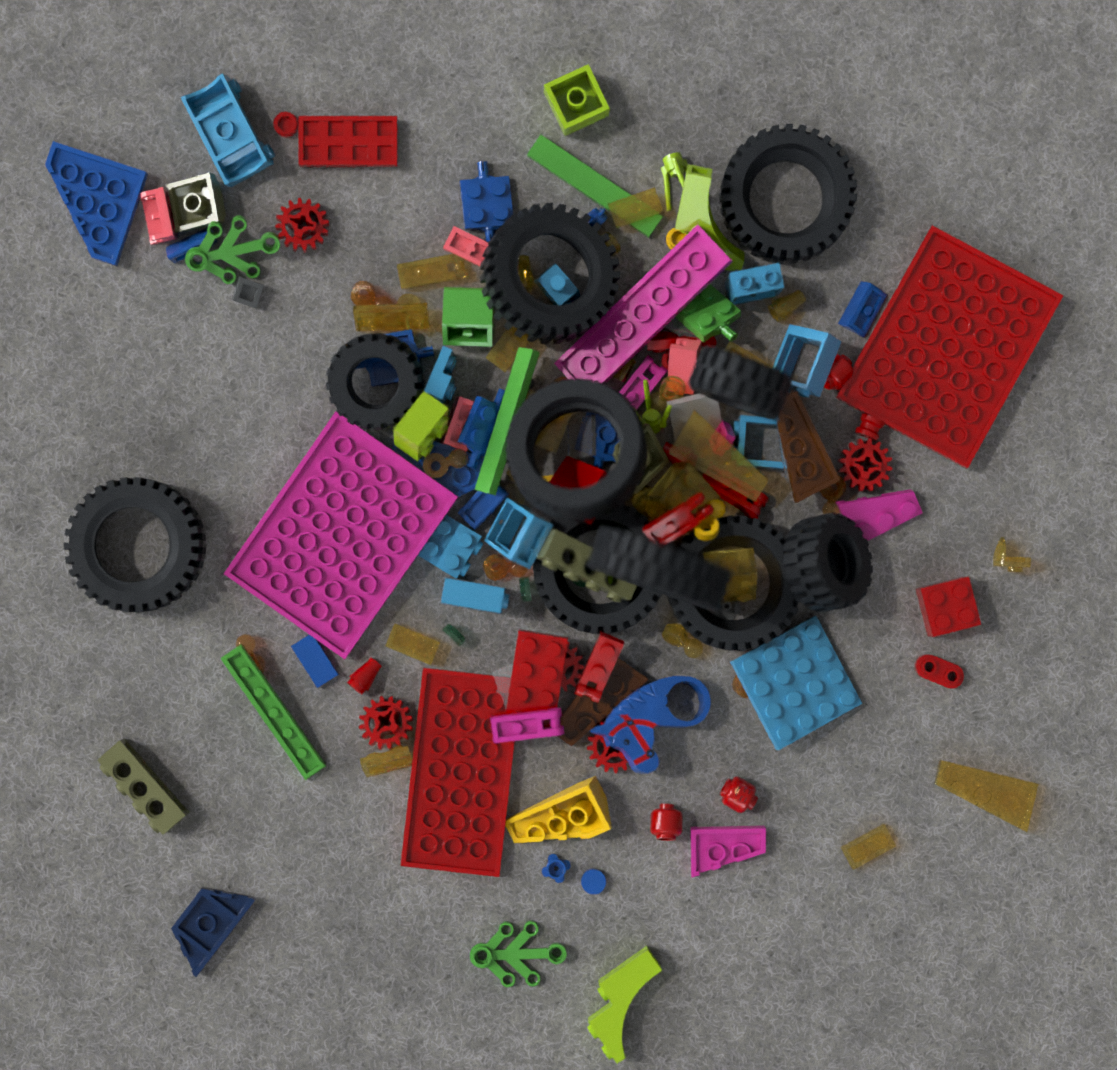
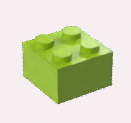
M589 64L544 84V94L564 136L609 116L610 108Z
M423 391L394 428V445L417 462L422 456L426 458L434 447L432 443L437 437L441 439L449 427L447 426L449 421L448 408Z

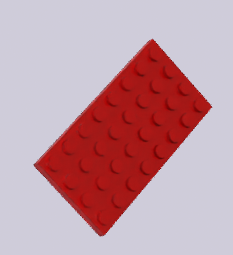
M423 667L400 866L492 877L500 876L515 741L494 743L491 717L506 714L511 677Z

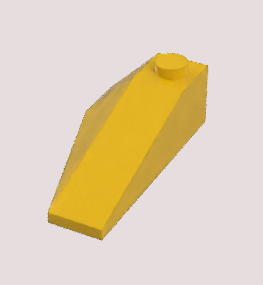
M596 775L507 818L505 823L514 843L542 842L547 839L567 840L568 838L578 837L589 839L612 828L607 797Z

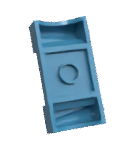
M222 73L208 86L194 93L182 96L181 100L224 184L232 188L274 164L272 158L275 157V154L269 144L265 145L259 141L238 100L241 98L239 93L242 92L239 83L235 78L231 80L230 77Z

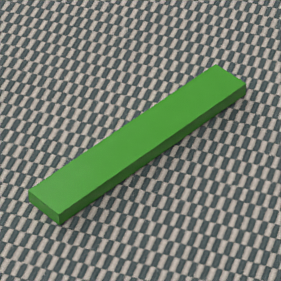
M542 135L538 137L527 154L528 158L648 238L663 218L662 215Z
M518 347L475 486L477 491L496 495L507 460L505 450L507 446V431L510 429L509 425L514 414L517 413L518 408L522 406L526 399L540 354L539 351Z
M243 644L222 656L220 659L303 778L307 780L326 767L317 750Z

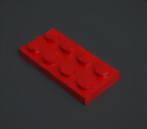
M299 116L298 165L299 167H398V117Z
M522 629L518 630L505 715L558 708L569 637ZM550 719L543 720L544 728L551 727Z

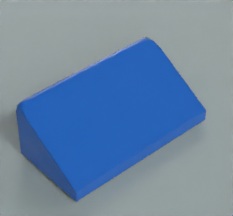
M207 228L167 246L166 253L168 259L173 263L185 259L189 249L200 246L207 234ZM216 238L211 246L217 244Z
M861 281L838 324L864 338L887 294L872 283Z

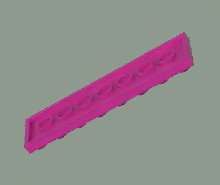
M697 224L554 364L568 379H591L592 381L606 384L733 261Z

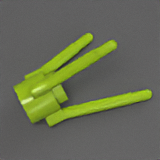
M681 152L669 154L662 159L664 166L661 167L664 179L665 200L668 211L672 209L669 174L672 178L678 177L682 188L685 179L683 174L687 171L688 163L686 159L682 158Z
M645 379L643 384L646 411L642 415V419L640 415L639 418L642 425L648 423L654 434H656L661 428L667 426V419L672 405L667 406L661 418V414L657 410L652 409L648 380Z

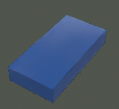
M500 484L496 495L477 491L458 511V514L474 530H477L510 494Z
M311 635L306 636L291 646L317 688L339 675L318 640Z

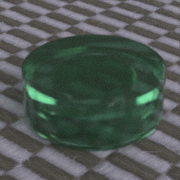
M529 576L520 577L521 599L523 602L532 601Z
M447 624L442 629L444 634L459 647L466 641V638L451 624Z

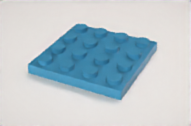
M813 616L779 636L772 638L771 642L762 644L730 661L776 750L788 746L862 704L817 616Z

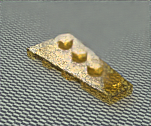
M695 409L669 450V454L755 502L768 482V478Z
M944 760L939 761L934 784L1025 832L1028 831L1038 789L1037 783Z

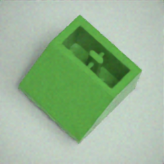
M444 287L443 345L493 346L494 307L489 310L486 303L489 301L490 295L483 297L481 291L483 288Z

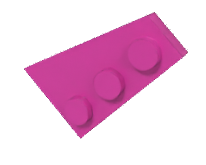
M911 489L885 493L881 496L870 498L861 497L853 501L845 502L843 500L836 502L840 513L856 523L855 526L863 531V537L867 541L923 513L915 493Z
M765 826L690 827L691 878L699 876L700 873L716 870L723 865L735 861L740 862L766 853Z

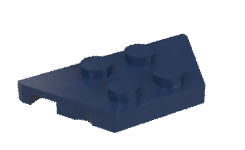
M203 887L191 901L171 930L179 941L180 949L184 957H187L192 968L191 972L195 977L206 966L255 902L256 898Z

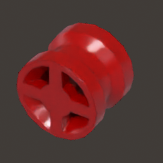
M862 414L860 418L861 424L859 427H856L855 433L867 439L872 438V441H878V432L885 423L873 416Z

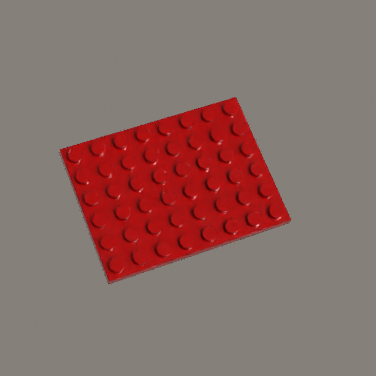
M932 225L853 366L852 377L840 389L836 399L864 414L882 420L885 423L884 425L968 469L1064 295Z

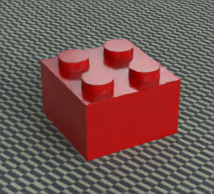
M969 576L915 589L928 637H935L981 625Z

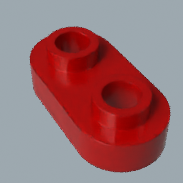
M921 655L915 662V671L920 677L943 687L957 688L964 680L963 670L958 665L934 655ZM927 662H930L933 668L931 671L927 672L925 670V664ZM953 671L956 677L953 681H950L948 674Z

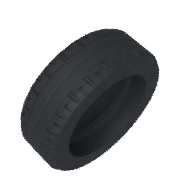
M573 378L546 385L522 403L517 413L514 414L512 422H510L505 450L508 467L516 485L526 500L530 501L531 505L541 512L544 511L546 515L557 519L585 521L609 514L610 511L618 509L619 506L625 503V500L632 496L636 491V486L640 484L646 469L647 442L639 415L627 398H623V394L599 381L583 378L575 380ZM573 412H589L604 417L615 428L620 442V454L613 470L601 481L585 488L565 489L549 483L538 471L534 459L535 442L542 430L556 418Z

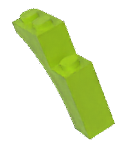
M688 164L675 229L688 234L698 224L733 261L725 270H742L745 252L734 246L722 234L711 212L709 187L712 169Z
M647 946L598 980L600 987L597 990L605 1002L607 1000H610V1002L588 1017L590 1025L587 1028L594 1039L599 1037L604 1044L601 1047L604 1054L609 1060L613 1058L617 1064L625 1059L622 1045V1028L627 1009L642 986L662 971L661 965Z

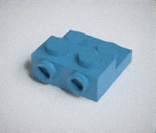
M445 346L441 349L424 390L443 405L447 399L452 400L457 388L452 376L447 375V373H453L457 360H455L456 357L453 350Z
M446 515L418 556L457 579L459 575L465 576L471 566L468 563L469 558L472 554L477 556L484 543L480 541L481 535Z

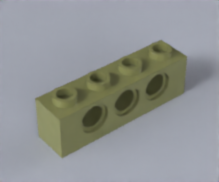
M558 530L550 531L536 557L543 561L542 565L554 571L559 569L565 572L564 576L576 582L579 579L586 583V588L595 592L601 590L607 593L606 597L612 601L620 603L624 600H631L637 585L613 577V582L609 585L606 581L607 575L593 569L590 574H587L584 567L589 560L592 547ZM565 551H568L570 554V561L568 563H565L563 560V553Z
M126 739L119 740L97 760L101 764L99 766L100 770L107 777L111 776L117 782L116 788L119 792L131 798L134 809L141 815L145 814L150 820L148 822L149 826L156 833L166 834L190 813ZM122 763H127L130 766L131 773L129 776L122 774L120 769ZM138 782L146 784L147 792L145 795L138 792ZM155 800L162 802L164 806L162 813H157L154 810L153 803Z

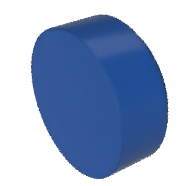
M591 868L583 873L581 884L587 893L598 894L604 890L606 878L601 870Z

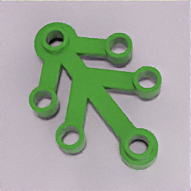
M237 215L232 219V227L219 249L209 251L215 238L220 237L223 231L220 222L212 221L208 224L207 234L200 246L193 247L187 251L185 263L193 271L207 270L213 273L226 284L235 282V270L230 267L224 269L212 261L222 259L245 272L249 278H257L260 274L259 264L256 262L248 263L237 255L263 250L267 254H274L280 248V238L273 232H267L261 236V239L233 245L239 234L247 227L246 218ZM237 220H241L244 225L237 227L234 223ZM212 226H217L220 229V231L218 233H213L210 230V228ZM267 238H273L275 243L268 245L265 241ZM195 255H200L202 257V261L196 262L193 259V257ZM250 267H255L257 269V272L253 274L250 273L248 269ZM228 272L232 273L233 278L226 279L224 277V274Z
M529 920L524 924L523 930L506 949L495 950L505 937H510L513 934L514 927L508 921L500 924L499 930L487 943H478L472 947L470 951L472 964L478 968L487 967L500 979L504 987L514 985L515 975L511 971H505L495 960H506L525 978L526 983L533 987L539 984L540 974L528 968L520 959L548 958L553 964H561L567 956L565 946L558 942L552 943L548 948L520 949L531 936H535L538 933V924L533 920ZM533 924L536 930L533 933L526 930L527 925ZM504 925H508L511 928V931L507 934L501 930ZM555 948H559L562 952L558 957L552 954V950ZM485 951L487 957L485 959L478 958V952ZM535 974L538 979L532 983L528 980V976ZM510 975L513 981L505 983L503 980L504 976Z

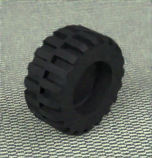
M383 333L361 335L345 343L332 357L331 365L327 369L326 374L328 376L326 390L330 392L329 400L331 404L336 406V412L340 416L343 415L347 418L348 423L352 425L357 424L362 429L373 428L375 430H382L383 428L397 425L420 397L424 387L423 369L417 360L416 353H413L409 349L410 346L405 342L399 341L397 337L384 335ZM369 358H381L395 368L398 374L399 385L396 394L391 400L383 404L373 405L364 402L357 396L352 385L354 370L362 361Z
M705 346L700 350L689 379L690 388L699 394L744 412L768 419H776L780 416L792 385L791 377L776 368L742 354L712 346Z
M833 512L800 520L790 529L785 538L786 543L783 545L782 553H784V558L782 559V566H785L786 573L784 575L785 579L789 581V588L792 593L796 594L795 598L800 603H804L805 607L816 612L837 610L858 604L867 594V587L872 582V578H870V575L873 573V566L871 565L872 554L868 550V541L864 539L863 531L855 526L856 523L843 514Z

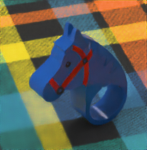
M690 676L662 678L635 690L611 711L603 725L592 728L590 732L603 736L606 747L611 746L621 751L634 772L639 774L650 773L656 770L659 765L658 755L652 749L654 727L685 728L700 723L709 712L711 704L710 694L706 686L696 678ZM675 684L690 686L698 696L699 709L695 717L690 721L677 719L665 705L667 704V697L665 696Z

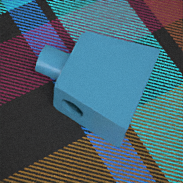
M557 264L551 265L534 280L535 284L554 306L572 303L581 296L579 290Z

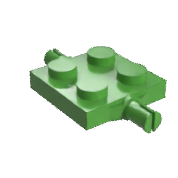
M711 284L675 316L703 343L719 334H723L730 342L735 341L738 337V334L729 326L741 317V310Z

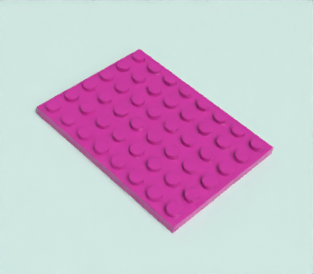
M335 411L228 566L224 575L340 657L346 659L459 496L358 425L348 423L347 418L343 415L340 416Z

